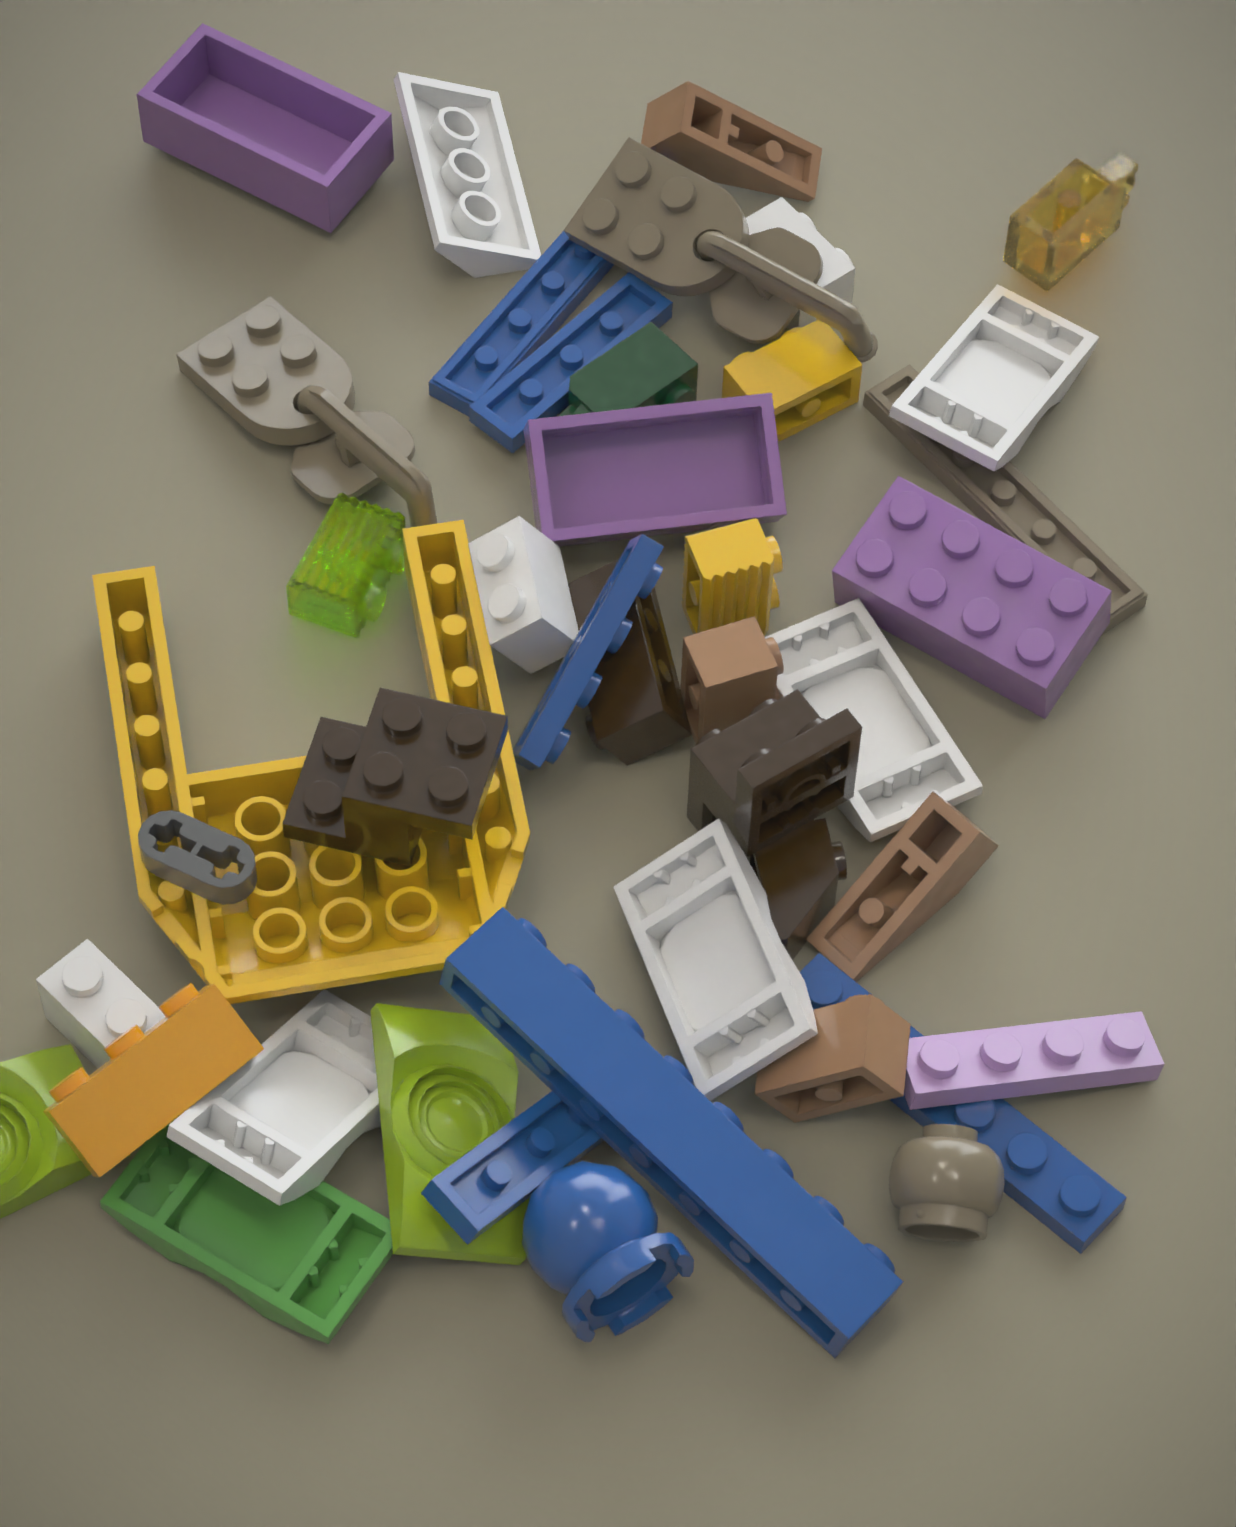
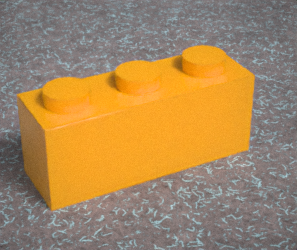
M190 982L158 1007L165 1015V1018L145 1033L142 1032L137 1024L104 1048V1051L111 1059L90 1076L83 1067H80L49 1091L56 1102L43 1112L94 1177L100 1178L264 1050L263 1046L215 984L206 985L198 991Z

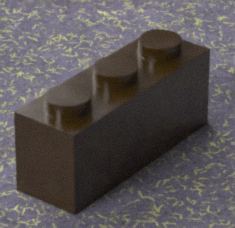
M619 559L568 583L578 630L583 625ZM655 587L644 600L636 596L625 616L633 622L627 637L615 654L606 650L594 672L602 676V680L588 703L590 714L585 718L588 733L594 744L601 750L607 749L627 766L692 735Z

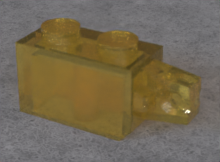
M1119 153L1097 170L1082 159L1075 158L1010 215L1003 262L1048 292L1120 227L1123 209L1128 205L1130 199L1128 193L1134 188L1136 182L1135 173L1138 171V164L1122 153Z

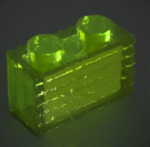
M344 492L339 493L286 585L289 615L358 638L361 629L365 627L366 620L375 622L379 618L386 601V583L390 581L391 574L400 576L405 570L402 529L406 528L405 516L400 512L393 513L389 508L382 509L378 504L371 505L366 500L359 501L355 496L349 498Z

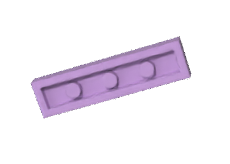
M1142 1011L909 1038L904 1095L909 1109L912 1110L1153 1081L1158 1079L1164 1062Z

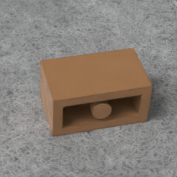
M755 616L683 637L680 689L695 743L706 733L714 729L722 728L725 730L745 719L760 703L769 699H780L776 684L777 675L784 672L782 655L773 637L765 639Z
M872 994L854 995L847 998L844 1002L814 1009L818 1034L759 1070L755 1086L756 1096L795 1123L904 1096L911 1024Z

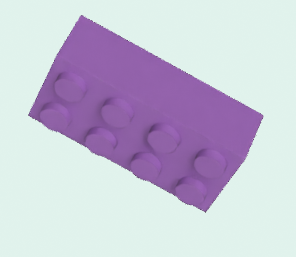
M203 23L136 94L144 142L329 233H332L394 161L392 114Z
M772 393L530 419L523 429L535 528L559 547L632 539L641 534L649 537L710 530L754 518L758 519L760 524L777 522L787 515Z
M897 476L832 570L835 603L841 606L859 598L878 627L1046 719L1110 623L1111 590L900 476Z

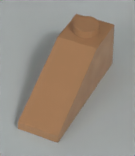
M690 81L647 103L641 144L712 182L806 202L815 199L822 155L821 147Z
M933 791L806 940L830 962L857 982L953 899L999 845L953 805Z

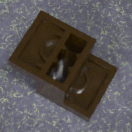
M379 688L366 727L320 717L282 823L284 837L411 866L423 829L472 840L508 732V716Z
M798 689L779 700L769 699L760 703L745 719L725 730L717 728L706 733L690 749L687 818L697 831H700L718 818L721 819L729 827L746 857L751 856L854 796L862 734L861 724L847 708L827 720L821 718Z

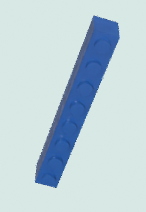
M504 907L500 908L446 958L439 984L829 1354L836 1358L883 1309L902 1285L903 1281L895 1274V1267L891 1260L876 1246L869 1243L862 1244L846 1229L842 1215L829 1201L820 1196L812 1197L793 1179L794 1174L791 1167L779 1154L770 1149L762 1150L743 1132L744 1128L740 1119L730 1108L720 1102L712 1103L694 1086V1080L690 1072L681 1062L672 1056L666 1055L663 1057L644 1039V1032L634 1018L623 1010L616 1009L614 1011L595 994V987L592 981L580 968L570 963L563 964L548 950L543 935L531 922L523 918L516 920Z

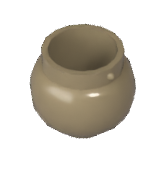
M951 1124L926 1125L923 1127V1137L907 1140L898 1148L890 1169L889 1193L894 1207L900 1210L898 1224L900 1232L913 1237L946 1242H973L986 1239L988 1218L993 1217L1003 1197L1005 1185L1004 1169L1000 1157L988 1145L977 1142L978 1132L975 1129Z

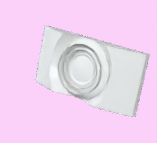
M997 284L894 402L889 416L980 465L996 471L1019 453L1041 417L1050 407L1062 400L1096 348L1099 336Z
M859 598L765 637V639L770 637L775 639L783 659L784 672L777 675L776 684L780 699L798 689L821 718L827 720L847 708L861 724L862 734L854 796L837 807L870 843L900 830L933 791L953 806L982 794V783Z
M718 818L614 886L688 1071L694 1080V1085L710 1101L818 1034L815 1014L805 980L779 938L771 919L767 894L729 827L721 819Z
M325 989L261 1044L264 1048L263 1051L184 1111L168 1127L167 1138L279 1206L293 1201L319 1186L344 1151L361 1134L381 1126L371 1016Z

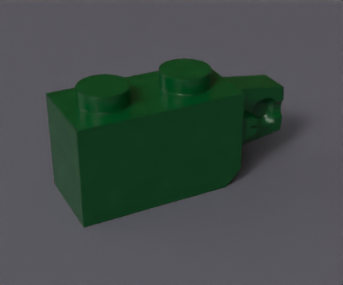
M649 322L570 376L569 407L559 416L696 401L698 363L656 325Z

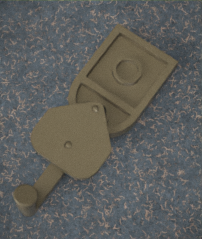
M628 137L564 229L566 235L574 243L619 268L634 274L639 279L665 293L676 296H696L709 292L713 317L717 324L749 343L764 344L773 341L784 332L800 309L840 331L844 338L843 342L860 362L870 360L877 352L878 341L876 336L869 330L858 308L817 285L823 272V260L819 251L812 243L780 227L749 235L746 217L735 198L726 189Z
M271 296L176 354L180 371L250 434L272 444L295 445L291 464L293 479L319 502L333 505L347 503L384 481L406 500L410 527L437 524L431 482L411 462L415 453V445L410 432L386 412L352 411L355 404V390L348 364L339 354Z

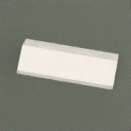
M398 72L394 78V84L435 251L474 278L530 269L540 258L541 253L499 93Z

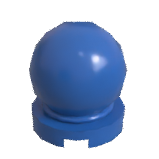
M585 1161L552 1171L530 1196L523 1218V1248L531 1268L552 1289L567 1295L562 1304V1316L576 1337L584 1342H592L595 1336L594 1330L606 1325L610 1327L616 1336L645 1321L673 1298L666 1286L677 1274L680 1273L682 1277H690L694 1270V1259L680 1238L671 1232L657 1233L658 1215L648 1192L630 1174L615 1166Z

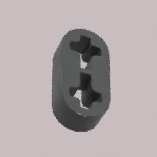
M173 810L160 811L151 815L142 823L138 832L141 859L146 869L155 876L212 902L223 905L238 903L246 899L254 891L257 884L255 855L250 846L241 839L184 813ZM174 836L180 837L182 849L170 845L165 852L158 851L157 841L169 843ZM231 862L238 864L239 874L227 872L222 879L216 878L214 866L219 869H226Z

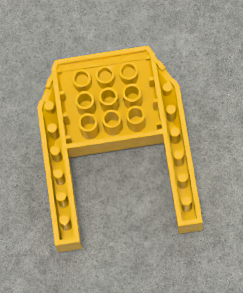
M464 520L402 529L405 574L430 699L505 715ZM155 566L92 575L139 902L206 985L215 984L230 1004L443 970L445 960L500 908L504 907L507 909L530 842V829L509 730L472 840L423 829L411 866L285 838L282 823L306 756L187 774ZM173 810L184 813L241 839L250 846L255 855L257 884L254 891L246 899L238 903L223 905L212 902L155 876L146 869L141 859L138 832L142 823L151 815L160 811ZM174 836L169 843L157 841L158 851L165 852L170 845L182 849L180 837ZM231 862L226 869H219L214 866L216 878L222 879L227 872L239 874L237 863Z

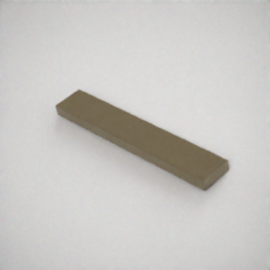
M910 364L864 392L863 406L981 521L1112 591L1110 623L1103 634L1145 607L1148 594L1013 463L1009 461L1000 469L992 471L889 416L894 402L919 375Z

